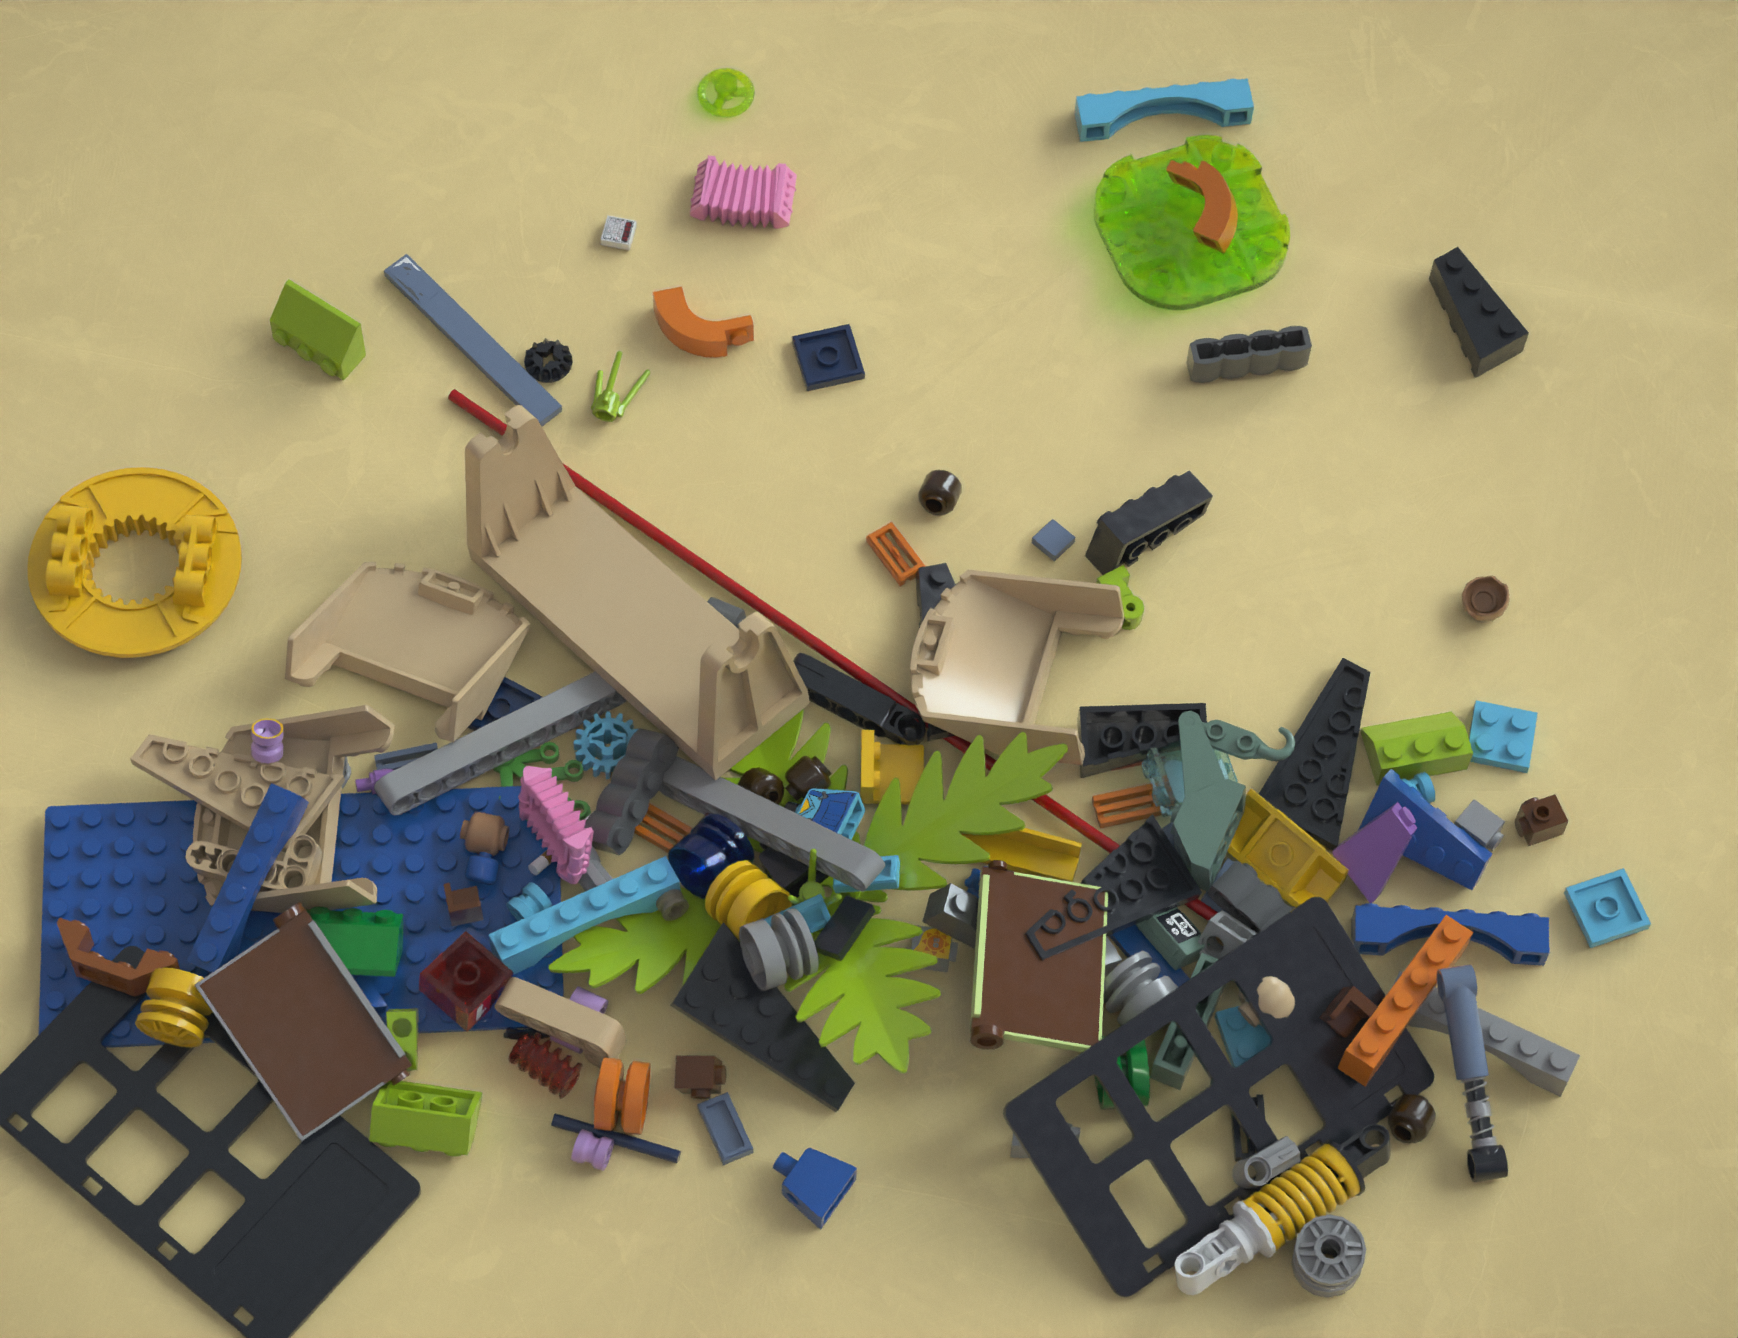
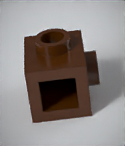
M1554 794L1542 799L1534 797L1523 802L1515 819V828L1519 836L1524 837L1528 846L1563 835L1569 821Z
M676 1056L674 1086L676 1090L682 1094H691V1098L710 1099L711 1094H721V1085L726 1083V1067L722 1065V1061L716 1056Z

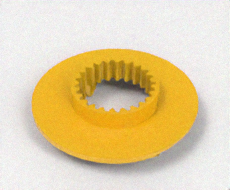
M148 467L124 468L109 471L83 481L61 496L60 500L49 510L37 529L30 547L27 565L28 582L31 595L39 613L47 624L68 642L89 652L118 658L145 657L175 649L199 636L218 619L229 604L237 587L241 573L242 552L238 531L227 508L202 484L182 474L164 469ZM133 530H135L137 535H141L144 530H148L149 536L159 532L160 539L168 538L169 544L175 546L179 554V567H176L175 577L172 578L174 586L166 585L164 587L166 592L164 595L155 593L153 601L145 597L141 604H137L134 599H131L128 605H124L121 598L114 603L111 595L108 594L104 597L102 589H97L94 580H92L93 573L91 568L95 567L94 558L100 557L99 548L107 549V541L110 539L117 542L118 535L121 533L125 537H129Z

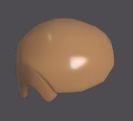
M1493 575L1476 577L1466 584L1462 592L1463 608L1469 616L1478 621H1493L1504 614L1509 605V589L1507 584L1502 583Z

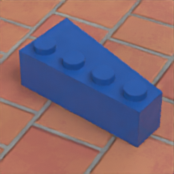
M1390 769L1383 777L1358 830L1398 802L1402 808L1406 807L1413 814L1416 821L1414 824L1417 827L1403 856L1473 890L1479 882L1492 853L1464 829L1458 828L1446 817L1447 815L1438 807H1433L1422 797L1419 791L1413 786L1407 785L1399 778L1400 775Z

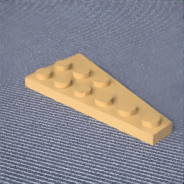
M150 734L130 758L132 765L246 831H249L271 783L300 795L309 804L295 833L281 850L286 853L288 844L293 837L307 833L345 782L344 775L334 773L332 776L317 773L315 769L304 767V769L284 766V763L278 761L274 763H261L249 755L219 752V749L211 747L203 749L189 746L183 741Z

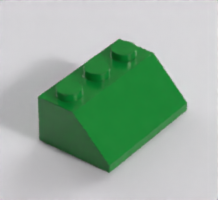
M321 906L306 909L351 975L395 977L403 951V914H395L391 910H379L376 913L362 912L357 908L336 911Z

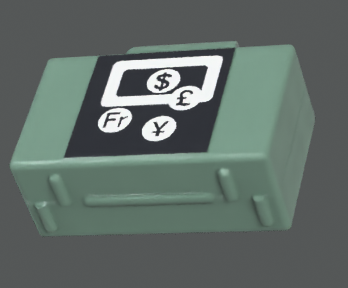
M1177 907L1136 924L1137 928L1174 970L1198 961L1199 953L1205 948L1204 944L1200 945L1198 943L1201 932Z

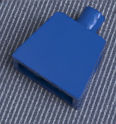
M807 1148L799 1160L782 1152L773 1165L774 1170L786 1177L782 1183V1195L820 1229L826 1224L857 1177V1168L853 1165L812 1148Z

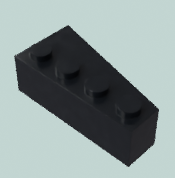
M1459 247L1434 259L1429 281L1443 310H1446L1449 316V324L1453 332L1457 333L1462 344L1461 349L1464 356L1468 357L1471 363V371L1474 377L1477 378L1523 352L1529 332Z
M1190 470L1180 476L1174 475L1158 488L1152 487L1136 500L1129 499L1116 511H1107L1097 520L1098 526L1085 557L1102 575L1118 568L1124 563L1130 567L1138 561V556L1148 546L1153 551L1169 536L1170 531L1176 535L1206 513L1213 495Z
M1206 703L1079 707L1077 717L1078 734L1085 750L1083 764L1080 765V778L1180 752L1178 726L1180 715L1186 711H1193L1199 715L1202 722L1207 723Z

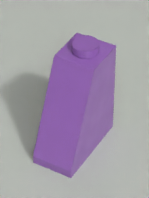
M1398 802L1341 842L1331 852L1340 863L1349 869L1348 875L1369 903L1374 902L1382 893L1417 829L1414 824L1416 821L1413 814L1406 807L1402 808Z

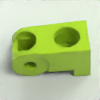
M1122 565L1098 577L1096 583L1120 587L1125 616L1121 628L1132 630L1136 629L1142 622L1144 604L1129 589L1130 574L1125 566Z
M418 1008L388 1009L386 1011L387 1028L412 1064L407 1070H417Z

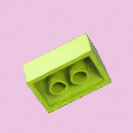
M290 279L287 280L270 318L272 337L280 345H288L296 350L297 354L304 360H312L320 365L321 369L328 375H336L340 379L345 380L366 356L361 323Z
M1452 711L1362 727L1360 730L1376 786L1380 785L1383 777L1390 769L1400 775V779L1405 778L1407 780L1413 779L1414 775L1426 772L1429 776L1467 770L1473 755L1465 725Z
M391 1081L381 1086L372 1104L369 1141L377 1142L384 1147H395L397 1145L411 1147L418 1152L433 1150L444 1152L446 1155L454 1157L468 1155L474 1141L482 1092L401 1081L393 1086Z

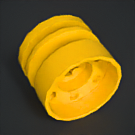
M746 860L737 861L726 867L716 877L706 895L705 909L708 915L718 921L720 925L724 922L740 941L739 930L741 926L765 919L790 908L792 903L788 900L790 893L777 882L769 879L768 875L760 871L756 865Z
M156 968L152 972L146 989L147 996L151 1000H145L141 1004L140 1009L142 1012L137 1016L136 1027L144 1034L167 1044L190 1048L199 1047L205 1037L203 1032L209 1025L208 1020L204 1016L212 1013L194 986L204 978L175 968Z

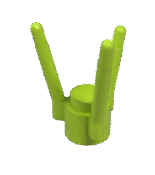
M621 351L616 353L606 390L603 392V371L599 370L597 372L591 410H593L592 413L595 417L607 422L614 421L616 416L623 417L626 407L651 373L649 369L645 370L622 403H620V396L612 390L622 358Z
M814 848L810 850L808 882L800 888L798 898L789 895L788 900L796 905L821 894L828 908L830 904L841 900L842 895L835 894L825 897L824 888L816 882L817 851Z

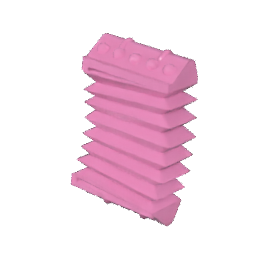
M708 156L707 159L698 164L697 175L694 178L695 187L693 197L691 198L690 215L702 221L709 215L712 222L719 216L722 226L729 220L733 227L739 220L743 228L749 221L754 228L760 221L764 228H766L769 221L775 229L788 227L790 216L793 212L792 203L794 192L796 191L797 175L786 164L778 163L772 171L768 165H766L764 170H762L760 165L756 170L750 165L745 171L742 164L739 165L737 170L733 163L727 168L725 160L719 166L715 156Z
M526 766L520 779L521 793L518 796L519 817L522 821L528 819L527 828L533 826L532 833L538 832L536 840L543 839L542 848L548 847L547 856L552 855L551 862H558L557 874L559 877L570 884H577L582 874L587 872L586 868L589 867L594 831L591 827L584 828L586 819L579 820L581 810L573 811L575 801H568L569 792H562L563 784L557 785V776L552 777V769L550 767Z

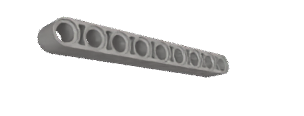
M595 671L455 740L454 743L451 742L384 775L376 782L374 790L392 815L403 814L582 725L585 719L588 721L594 719L595 713L600 716L622 705L627 700Z
M676 756L672 766L664 772L663 782L659 791L665 796L704 815L708 812L730 828L808 866L810 850L814 848L817 851L816 870L859 891H865L886 866L883 859L873 850L722 777L715 781L701 767Z

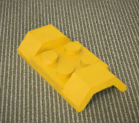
M1253 789L1248 791L1246 794L1245 812L1228 848V852L1242 864L1247 863L1257 872V877L1265 884L1275 887L1280 892L1282 898L1291 906L1297 907L1313 897H1321L1328 903L1344 883L1349 869Z

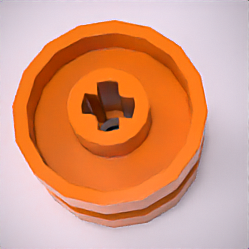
M603 1058L595 1088L594 1129L612 1131L616 1127L619 1112H622L621 1127L624 1133L642 1134L649 1097L650 1063L633 1061L629 1065L625 1081L624 1065L621 1059Z

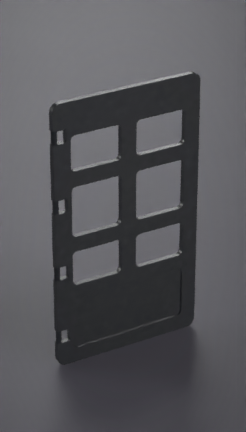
M1313 897L1307 899L1005 1105L1003 1110L1004 1119L1108 1284L1118 1296L1128 1297L1152 1282L1153 1279L1175 1266L1176 1258L1180 1254L1195 1246L1206 1235L1218 1230L1219 1225L1225 1220L1230 1221L1235 1217L1234 1213L1229 1215L1224 1207L1237 1197L1240 1201L1246 1200L1254 1192H1260V1189L1266 1184H1270L1273 1179L1280 1177L1282 1173L1271 1178L1266 1184L1250 1189H1243L1238 1186L1216 1203L1208 1206L1170 1147L1173 1140L1224 1105L1230 1109L1256 1152L1278 1141L1249 1095L1250 1087L1283 1064L1289 1067L1323 1121V1127L1297 1145L1301 1160L1309 1157L1305 1149L1315 1142L1319 1141L1322 1146L1323 1142L1330 1139L1341 1145L1360 1132L1365 1126L1377 1124L1387 1117L1400 1097L1389 1103L1384 1094L1395 1086L1399 1087L1403 1095H1418L1433 1083L1434 1072L1407 1028L1402 1032L1366 1086H1363L1338 1069L1345 1050L1369 1018H1362L1347 1037L1342 1038L1319 1017L1343 987L1355 986L1377 1007L1386 995L1332 909L1323 898ZM1264 977H1276L1290 988L1294 996L1295 1006L1288 1017L1275 1018L1273 1015L1260 1010L1257 988L1263 982L1262 979ZM1229 981L1236 983L1270 1037V1044L1236 1068L1230 1065L1196 1011L1198 1002ZM1172 1021L1177 1025L1210 1077L1211 1083L1203 1091L1156 1122L1151 1118L1117 1064V1059L1120 1055ZM1091 1075L1097 1077L1132 1133L1130 1141L1096 1164L1090 1160L1056 1106V1100ZM1144 1160H1148L1152 1164L1185 1217L1183 1226L1151 1248L1145 1247L1110 1192V1184ZM1254 1175L1253 1177H1251V1179H1252V1180H1255V1179H1256V1175ZM1157 1254L1162 1264L1148 1273L1142 1263Z
M128 946L112 961L116 963L119 961L126 962L136 969L145 952L139 947ZM91 981L0 1074V1127L14 1137L17 1142L74 1191L78 1192L145 1252L164 1266L167 1271L224 1320L242 1333L245 1338H291L419 1198L421 1187L418 1180L373 1142H370L367 1137L340 1115L303 1140L267 1179H260L229 1153V1148L273 1102L259 1079L257 1084L212 1131H203L157 1092L159 1084L195 1047H180L165 1043L140 1070H131L102 1045V1041L147 993L132 996ZM213 1012L210 1015H205L204 1017L208 1020L209 1025L203 1032L205 1035L204 1039H211L257 1078ZM85 1063L117 1089V1093L69 1143L65 1144L32 1117V1113L79 1064ZM135 1110L143 1111L189 1151V1155L143 1204L138 1206L129 1201L87 1165L89 1157ZM15 1114L28 1123L21 1132L9 1123ZM212 1171L245 1198V1202L198 1253L193 1254L163 1230L159 1224L204 1174ZM89 1178H92L102 1187L95 1196L82 1186ZM164 1242L178 1252L171 1261L158 1251ZM241 1307L254 1317L248 1326L244 1325L234 1316Z

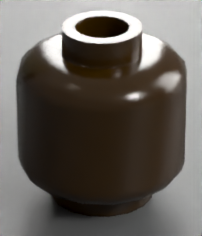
M946 470L931 471L926 475L919 490V502L931 514H948L954 510L962 492V484L951 472Z
M803 756L786 771L785 779L789 784L785 789L798 802L801 798L804 799L812 788L828 789L831 786L829 776L832 773L816 756L812 759L808 756Z
M760 767L751 768L739 780L738 786L778 805L782 802L784 797L783 782L770 771Z
M1406 1094L1396 1101L1388 1115L1387 1123L1392 1135L1397 1140L1403 1143H1417L1422 1141L1429 1133L1435 1122L1436 1113L1425 1097Z

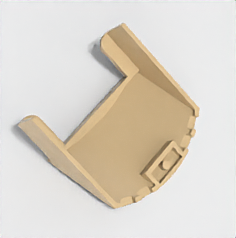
M364 562L289 636L285 679L298 683L303 687H311L315 685L316 680L325 671L329 670L333 664L445 706L448 709L437 720L435 732L439 738L454 743L475 718L483 719L529 631L530 623L525 617L519 618L514 614V606L510 603H499L493 599V592L463 578L429 568H423L422 573L405 570V564L395 563L394 569L376 568V562Z
M968 569L959 576L960 581L952 589L946 588L941 593V600L934 609H929L915 638L910 664L911 687L916 707L922 720L971 743L976 736L981 735L984 741V748L998 755H1001L1021 732L1026 733L1028 753L1044 747L1065 743L1068 751L1058 763L1082 765L1085 750L1076 729L1035 725V720L1062 631L1069 632L1071 635H1099L1103 639L1113 637L1121 629L1125 618L1120 587L1116 585Z
M368 705L276 719L284 728L282 740L284 745L283 757L278 762L284 763V766L304 769V767L315 769L317 773L332 776L333 773L343 775L345 757H356L359 754L385 752L390 747L393 739L394 724ZM253 723L231 727L225 736L228 741L221 752L232 755L240 753L252 756L251 745L253 740L251 738V727ZM342 786L306 833L317 842L323 853L314 885L300 886L303 882V877L296 876L290 880L289 888L265 892L259 891L251 911L283 913L298 902H301L305 910L318 906L326 907L329 910L376 904L377 887L371 880L356 878L332 882ZM197 802L193 842L206 841L239 850L248 831ZM302 847L298 852V857H308L313 847ZM281 851L276 860L283 861L286 853ZM207 854L204 858H198L199 863H201V861L204 859L212 861L215 865L217 863L216 861H213ZM232 861V862L228 865V867H227V872H228V873H229L230 868H231V866H232V864H233L234 861ZM272 869L269 870L265 880L271 876ZM197 874L199 882L204 885L207 896L205 897L210 906H213L224 882Z

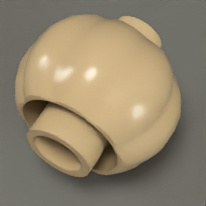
M1264 977L1262 979L1263 982L1257 988L1260 1010L1273 1015L1275 1018L1288 1017L1295 1006L1294 996L1290 988L1276 977ZM1239 990L1238 996L1242 1003L1238 1007L1239 1012L1254 1028L1258 1025L1262 1026Z

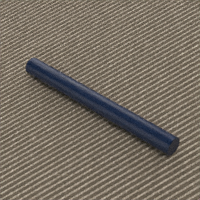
M556 1113L552 1119L551 1126L579 1134L584 1129L592 1132L595 1137L602 1138L605 1136L614 1139V1145L673 1163H678L680 1158V1150L613 1130H596L593 1124Z

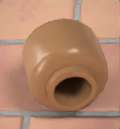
M475 812L471 816L470 821H463L460 839H465V846L469 852L477 854L487 852L492 856H496L499 851H504L506 848L510 827L505 826V821L501 816Z

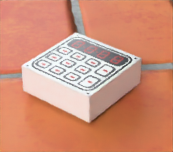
M607 215L601 236V245L630 251L637 227L636 221Z

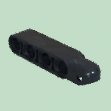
M798 653L794 658L793 662L808 690L809 701L864 730H874V735L878 737H887L898 744L919 745L924 740L926 732L925 723L918 713L807 654Z

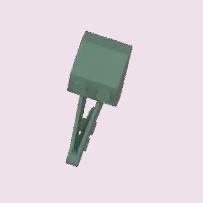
M1186 711L1180 715L1178 720L1185 798L1182 805L1176 804L1170 818V822L1173 823L1170 834L1174 835V848L1198 887L1208 892L1215 881L1245 812L1246 786L1229 779L1225 780L1213 749L1244 760L1266 759L1277 762L1291 755L1295 748V740L1288 729L1280 727L1279 732L1285 736L1286 745L1284 748L1276 750L1268 747L1251 731L1221 720H1212L1204 723L1197 713Z

